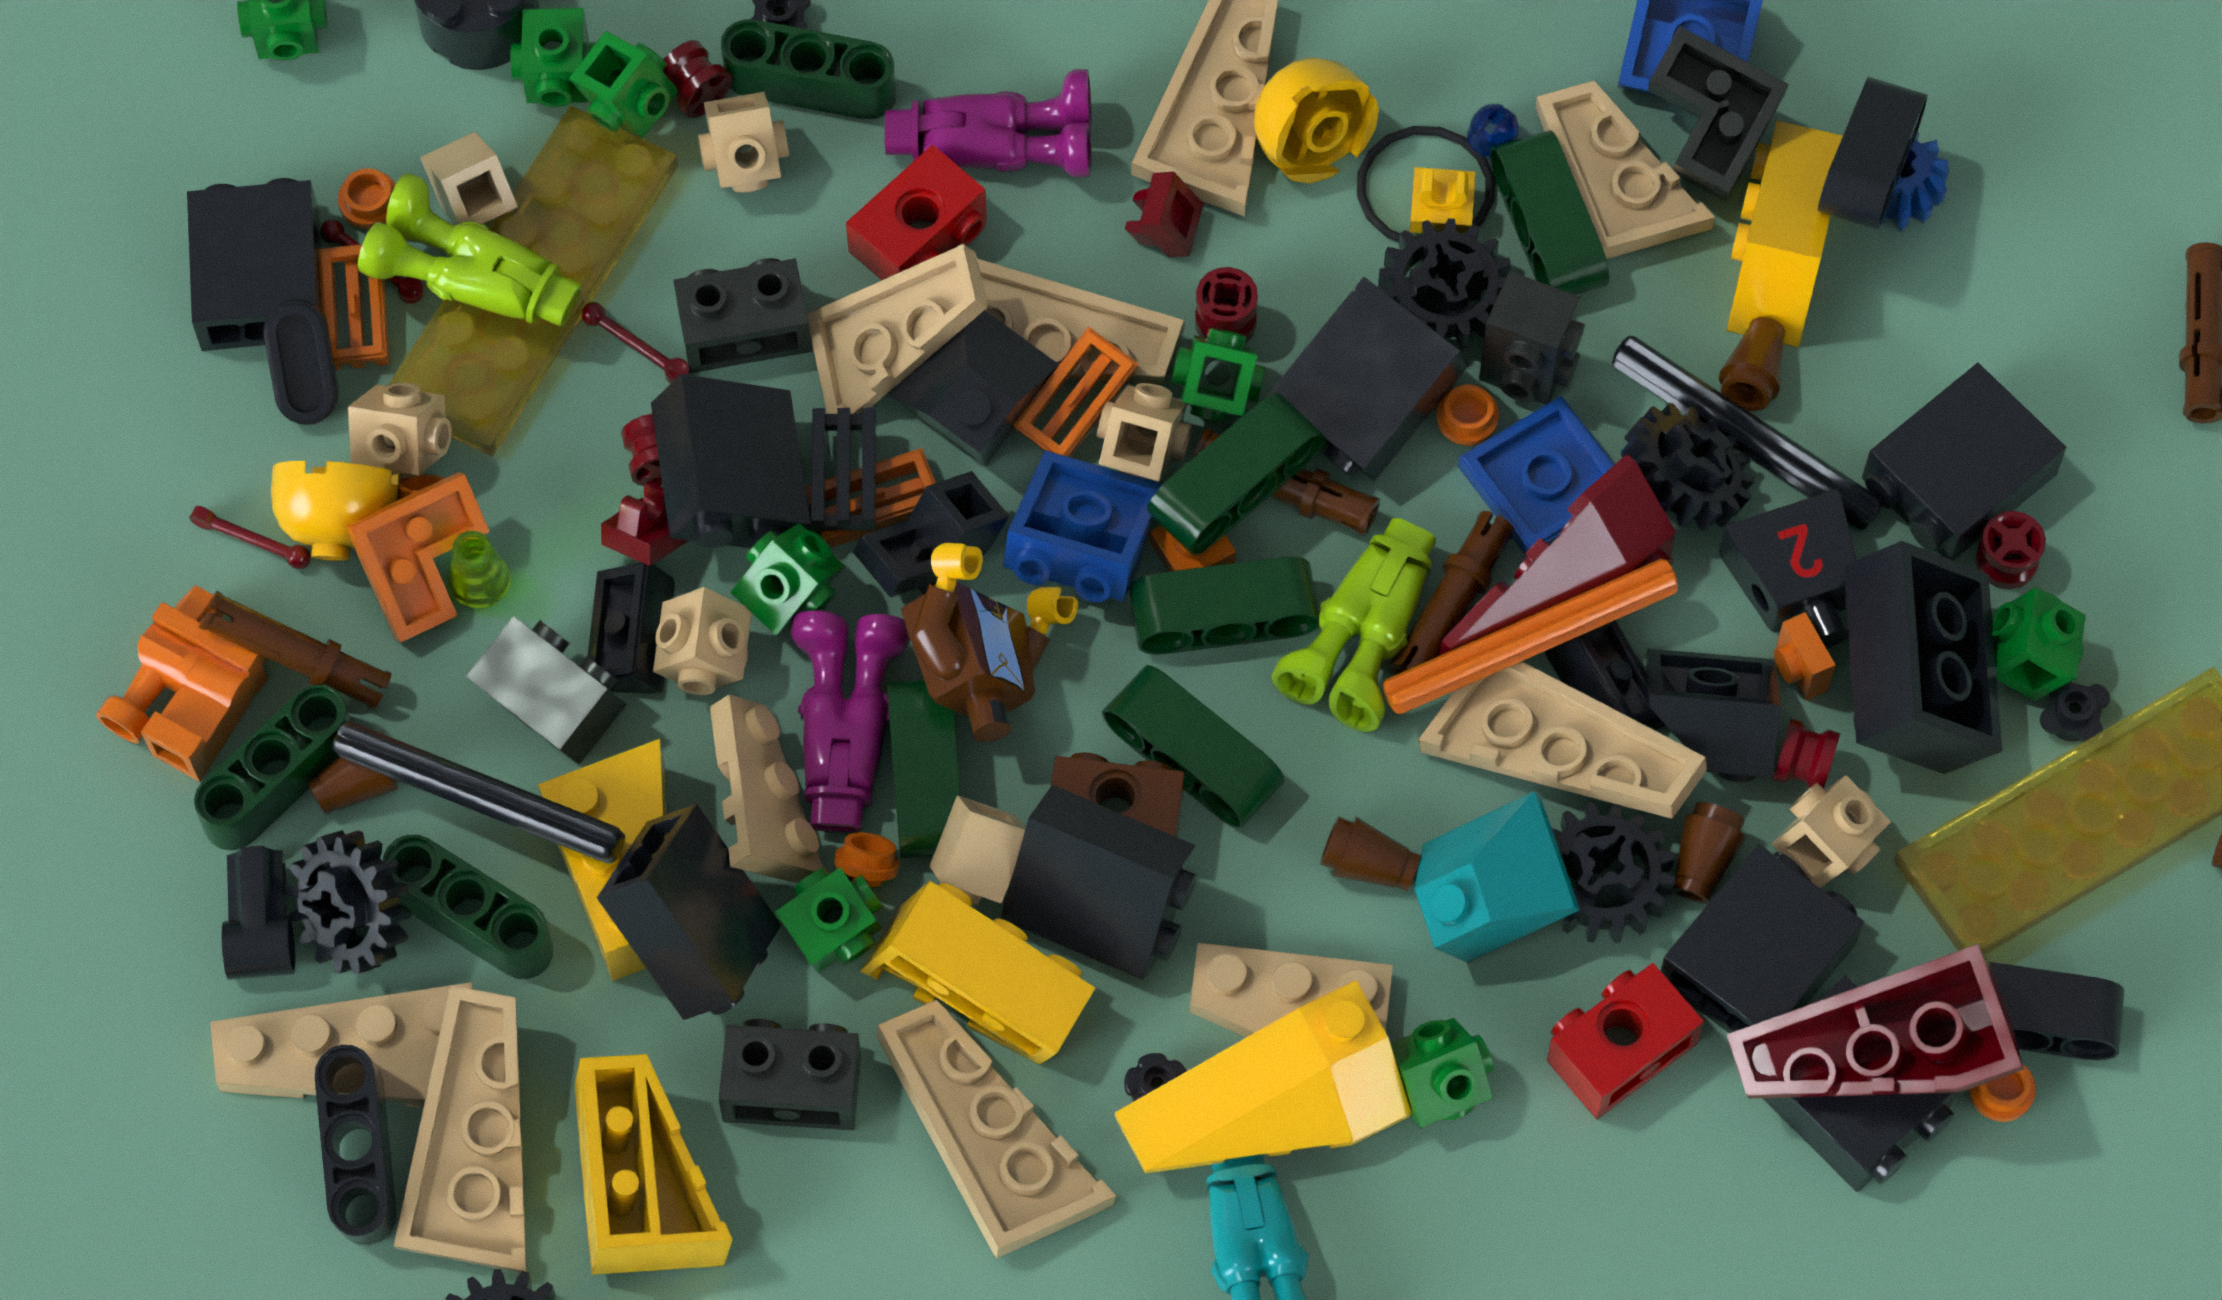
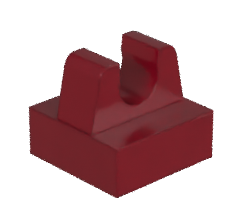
M1174 171L1153 173L1149 188L1139 190L1133 196L1132 201L1142 211L1141 219L1138 221H1127L1125 230L1139 244L1157 246L1169 258L1190 256L1204 203Z
M652 482L644 484V498L638 500L629 495L625 496L621 500L619 512L601 523V545L648 566L653 565L690 541L670 538L663 487Z

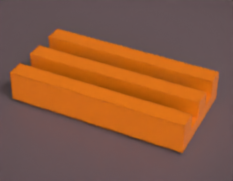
M362 244L318 249L321 309L328 323L336 370H341V365L351 364L353 369L366 367L365 362L376 361L378 366L390 365L385 279L369 277L373 345L364 346L360 272L357 266ZM345 261L350 348L340 349L334 263Z
M1088 326L1014 423V429L1033 441L1043 451L1071 457L1099 421L1106 402H1113L1137 371L1139 364ZM1095 347L1101 354L1043 430L1037 429L1033 424L1090 349ZM1112 361L1120 366L1063 442L1060 445L1053 441L1054 437Z
M922 448L876 463V485L916 471L919 476L887 488H876V530L908 520L926 487L936 483ZM862 468L850 471V493L862 490ZM837 476L826 479V501L837 498ZM812 484L805 486L808 507L810 508ZM862 494L860 497L850 500V515L862 514ZM837 504L825 508V515H837ZM876 530L820 531V535L832 548L859 539L862 535Z

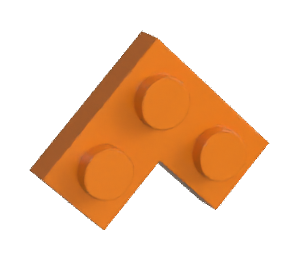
M460 472L453 474L346 525L352 544L396 641L401 643L458 616L433 558L490 532L465 474Z

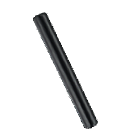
M1627 336L1617 347L1612 360L1615 368L1666 402L1674 403L1678 410L1684 414L1690 407H1693L1698 412L1699 421L1707 424L1709 420L1716 419L1719 421L1718 430L1725 436L1733 435L1737 439L1734 447L1808 496L1813 497L1838 489L1846 519L1858 529L1867 528L1878 515L1882 504L1878 496L1639 338Z
M344 722L333 739L332 749L343 759L604 863L615 862L625 844V834L614 825L354 722Z

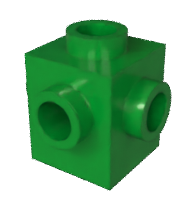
M325 0L237 1L242 38H253L258 59L292 60L302 54L319 53L317 29L328 27Z
M584 8L522 10V43L511 44L510 63L512 80H522L527 103H540L547 107H563L570 103L588 102L569 79L596 43L589 42Z
M606 30L569 78L590 102L591 105L586 112L597 123L613 133H616L620 127H623L642 139L656 120L665 113L669 103L679 91L664 74L663 70L667 63L656 52L639 42L633 46Z
M1210 328L1208 338L1197 335L1193 336L1191 349L1179 347L1171 383L1182 386L1180 398L1183 403L1192 405L1190 414L1210 420L1226 422L1228 413L1243 416L1247 401L1257 403L1264 378L1265 366L1256 364L1258 355L1255 349L1244 347L1245 335ZM1213 361H1222L1229 367V375L1221 383H1212L1205 377L1206 367Z
M798 523L779 536L772 530L769 531L752 547L746 556V559L752 565L730 593L770 631L778 635L792 626V620L795 615L806 611H822L837 593L830 584L843 570L845 565L832 554L829 544L821 536L806 530Z
M2038 587L2031 589L2011 602L2001 605L1992 617V636L1994 639L1997 680L2033 701L2039 700L2077 677L2078 665L2084 653L2082 638L2086 615L2062 602L2055 595L2047 593Z
M841 867L830 874L826 868H821L811 873L793 888L796 897L775 911L817 973L840 959L843 965L857 960L876 945L872 936L882 930V927L873 916L875 912L883 907L862 875L850 882ZM843 910V914L837 922L826 923V918L832 911Z
M1454 1017L1446 1021L1433 1020L1418 1026L1412 1035L1390 1043L1412 1113L1410 1117L1420 1128L1440 1120L1461 1118L1470 1113L1474 1106L1493 1099L1486 1076L1487 1073L1494 1071L1490 1052L1479 1034L1471 1036Z

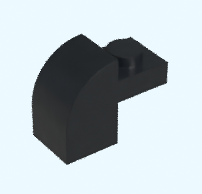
M970 471L927 486L908 520L862 535L853 553L890 598L917 588L924 595L929 584L936 585L938 579L931 565V555L936 547L943 543H963L966 546L978 547L982 552V556H984L995 542L1010 516L977 476Z

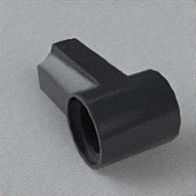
M265 846L241 847L236 853L227 855L228 921H223L221 932L222 955L226 977L228 980L294 974L296 967L295 940L291 917L287 915L286 864L283 851L268 849Z

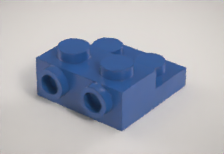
M1637 0L1618 88L1657 96L1648 91L1649 82L1679 26L1749 62L1763 0Z
M1044 451L1009 527L1003 567L1014 570L1016 576L1027 584L1041 585L1049 580L1073 587L1080 597L1089 602L1099 603L1108 598L1124 602L1142 561L1144 543L1155 520L1147 511L1148 504L1152 496L1163 484Z

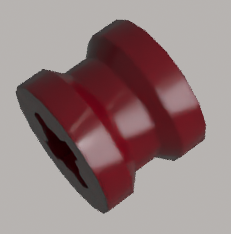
M697 40L682 43L663 59L667 63L663 70L664 74L679 90L676 94L678 97V107L689 118H696L706 114L704 102L723 99L732 84L730 73L721 64H712L709 61V52Z
M652 413L642 415L627 423L621 431L624 448L631 452L633 456L629 463L631 478L634 483L640 486H644L648 482L663 486Z
M2007 511L1997 514L1989 520L1983 530L1981 542L1976 550L1975 563L1977 569L1988 574L1989 583L1997 588L2014 589L2024 586L2032 580L2037 572L2039 560L2045 550L2046 537L2043 528L2035 518L2023 512ZM2008 554H2018V558L2006 559L2005 557Z
M1790 719L1773 780L1786 783L1795 779L1806 782L1808 788L1818 783L1824 789L1841 733L1826 730L1819 734L1807 730L1803 722Z

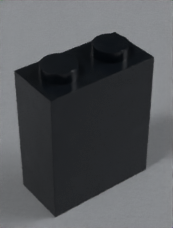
M278 178L262 185L236 187L231 184H214L205 190L187 191L192 324L201 351L265 345L263 330L266 318L274 307L289 299L310 301L322 311L318 249H321L319 209L311 180L297 181L290 178Z
M1363 277L1269 394H1282L1323 433L1325 437L1324 442L1329 445L1323 455L1351 478L1360 469L1375 481L1466 370L1469 363L1460 350L1366 277Z
M1977 362L1869 451L1862 479L1865 481L1867 490L1881 499V506L1884 508L1892 507L1909 524L1912 535L1922 547L1932 552L1937 551L1941 556L1954 561L1982 537L1983 530L1991 518L2002 512L2014 511L2057 475L2067 447Z
M681 374L651 402L670 538L696 541L699 546L707 548L728 545L752 549L771 530L779 536L798 523L805 529L811 525L790 390Z
M1052 785L1028 818L1000 919L1144 980L1157 958L1168 961L1178 942L1182 925L1173 922L1176 910L1183 911L1187 905L1197 881V874L1188 871L1196 845Z
M697 803L647 821L597 896L598 901L683 1020L709 1011L713 1015L722 1014L734 1007L745 994L743 988L753 971L768 957L767 948L781 927V923L744 870L730 867L728 847Z
M1758 844L1664 956L1660 971L1690 1005L1725 1031L1732 1033L1806 1006L1854 948L1864 920L1857 916L1856 909L1845 897L1834 891L1824 892L1806 879L1802 868L1793 859L1780 852L1772 854Z
M1845 975L1816 1002L1857 988V986ZM1957 1092L1762 1099L1858 1192L1872 1178L1879 1184L1887 1181L1907 1160L1908 1156L1903 1152L1904 1149L1919 1136L1926 1142H1929L1950 1123L1955 1116L1950 1107Z

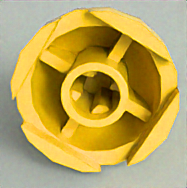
M1309 57L1292 62L1278 71L1267 82L1255 104L1254 128L1259 145L1267 158L1292 181L1310 184L1329 179L1339 173L1340 170L1330 164L1343 158L1349 152L1357 158L1364 151L1376 129L1379 106L1377 99L1370 93L1368 85L1349 68L1338 61Z
M306 461L279 462L273 465L271 483L272 510L279 527L293 541L312 546L311 557L314 559L328 561L350 560V549L355 548L349 537L346 525L399 499L400 475H391L392 470L363 464L326 461V467L311 468V473H305Z

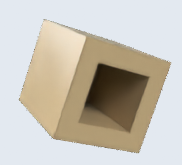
M476 132L420 157L442 211L455 225L468 221L484 224L518 208L496 153Z
M957 795L929 867L940 883H947L962 890L972 899L973 905H979L981 897L1002 903L1014 872L1026 826L1015 814Z

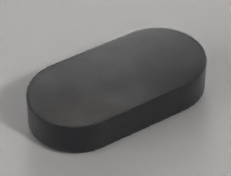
M304 299L283 301L269 313L263 330L275 401L280 412L290 421L302 425L316 424L331 414L339 398V385L328 323L320 308L310 301Z

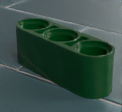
M748 19L733 23L725 30L721 37L723 67L732 76L730 89L741 96L764 92L767 101L860 119L882 117L885 115V111L891 110L896 102L894 59L890 51L881 44ZM748 55L760 57L751 62L739 60ZM806 66H815L820 68L817 71L811 73H803L801 71H798L799 69L804 68ZM865 77H874L876 79H879L877 82L871 84H863L857 82L858 80Z
M1548 130L1492 146L1490 149V159L1494 178L1535 280L1574 295L1608 286L1609 269L1606 255L1554 132Z
M1273 393L1268 395L1170 477L1152 496L1147 511L1191 555H1199L1212 547L1301 471L1319 452L1325 437L1282 394Z
M1278 557L1155 573L1135 580L1129 587L1137 645L1140 651L1147 654H1171L1303 636L1319 627V610L1311 565L1308 560L1301 557Z
M1145 665L1102 711L1107 725L1121 740L1146 760L1162 762L1170 766L1172 770L1184 771L1183 790L1220 820L1236 829H1241L1285 782L1281 770L1269 756L1167 674L1154 666Z
M924 679L887 682L900 858L933 856L957 795L960 796L954 711L935 703L929 695Z
M317 684L305 687L296 693L201 782L196 789L194 804L205 835L212 844L220 849L237 850L252 843L310 788L308 785L309 780L317 777L323 769L339 757L332 749L333 739L337 735L339 727L344 722L351 721L345 701L337 690L330 686ZM326 716L336 719L325 730L312 731L307 729L310 723L317 718ZM284 760L289 762L285 770L278 774L266 775L261 773L264 766L271 761ZM232 803L242 805L238 814L231 818L217 819L214 817L217 810L224 805Z
M405 835L397 838L387 847L383 855V862L394 859L398 862V868L392 876L396 883L408 884L409 891L400 896V904L410 909L413 916L506 975L516 979L533 978L548 968L553 958V944L544 914L534 904L424 836ZM423 865L430 868L429 873L423 879L416 882H407L400 879L402 874L410 867ZM465 899L483 901L482 907L473 914L459 915L453 912L455 906ZM519 932H530L537 936L532 944L522 949H513L505 945L512 935Z

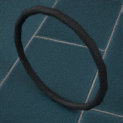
M1411 126L1386 135L1368 150L1357 172V198L1367 220L1385 237L1397 242L1400 241V233L1391 230L1374 214L1366 196V174L1375 156L1394 141L1413 135L1443 137L1460 144L1477 159L1485 177V200L1476 218L1472 220V225L1480 226L1483 224L1494 202V175L1485 155L1465 136L1442 127Z

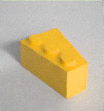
M1776 120L1771 145L1758 143L1750 178L1762 182L1761 185L1748 183L1740 218L1750 220L1752 223L1751 225L1738 224L1730 259L1741 261L1742 265L1726 331L1744 335L1753 319L1767 317L1778 321L1784 327L1786 332L1784 337L1785 345L1799 348L1831 215L1818 212V204L1828 171L1843 135Z
M660 739L538 784L541 797L614 825L625 834V844L621 849L618 859L609 864L557 844L612 981L646 969V967L598 901L597 896L646 822L667 814L666 767Z
M930 880L898 907L860 972L878 980L883 970L918 987L913 995L915 1001L925 1005L937 1000V998L969 1018L967 1028L1038 1065L1057 1054L1095 987L1081 979L1083 976L1082 971L1071 961L1055 954L1046 956L1026 943L1028 941L1027 935L1014 924L1003 919H994L992 921L972 908V899L962 890L947 883L937 885Z
M648 1055L580 1058L574 1090L591 1275L725 1266L733 1239L725 1222L720 1221L706 1190L707 1183L699 1166H695L680 1134V1124Z

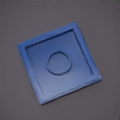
M1562 395L1461 455L1458 461V468L1495 516H1502L1513 525L1515 534L1512 539L1524 554L1539 538L1544 542L1552 543L1573 516L1567 511L1569 506L1615 465Z

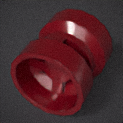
M1222 267L1208 272L1199 281L1196 289L1195 311L1196 332L1199 336L1208 338L1210 328H1217L1245 335V344L1253 337L1257 325L1258 293L1256 284L1248 274L1236 268Z

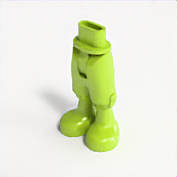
M405 173L396 183L387 207L386 225L376 222L370 228L360 249L357 265L359 272L373 279L405 276L427 281L428 288L443 300H456L490 312L525 319L526 322L532 324L541 318L560 327H563L568 320L583 289L581 283L562 276L559 265L551 264L548 260L518 242L490 231L484 224L468 221L453 225L440 218L430 209V192L427 183L421 177L411 173ZM406 241L445 251L446 255L450 257L432 256L412 247Z
M1392 518L1383 535L1373 536L1369 542V547L1347 573L1334 595L1321 603L1319 625L1322 631L1316 639L1306 648L1290 652L1278 660L1271 676L1272 683L1276 689L1294 702L1304 705L1317 703L1331 680L1335 663L1346 642L1355 635L1359 636V646L1351 662L1341 673L1330 693L1329 707L1335 718L1349 728L1363 732L1377 729L1385 717L1386 711L1384 697L1378 686V673L1381 663L1385 659H1391L1407 645L1406 630L1418 605L1426 577L1429 575L1433 565L1429 555L1436 544L1435 536L1429 531L1401 518Z

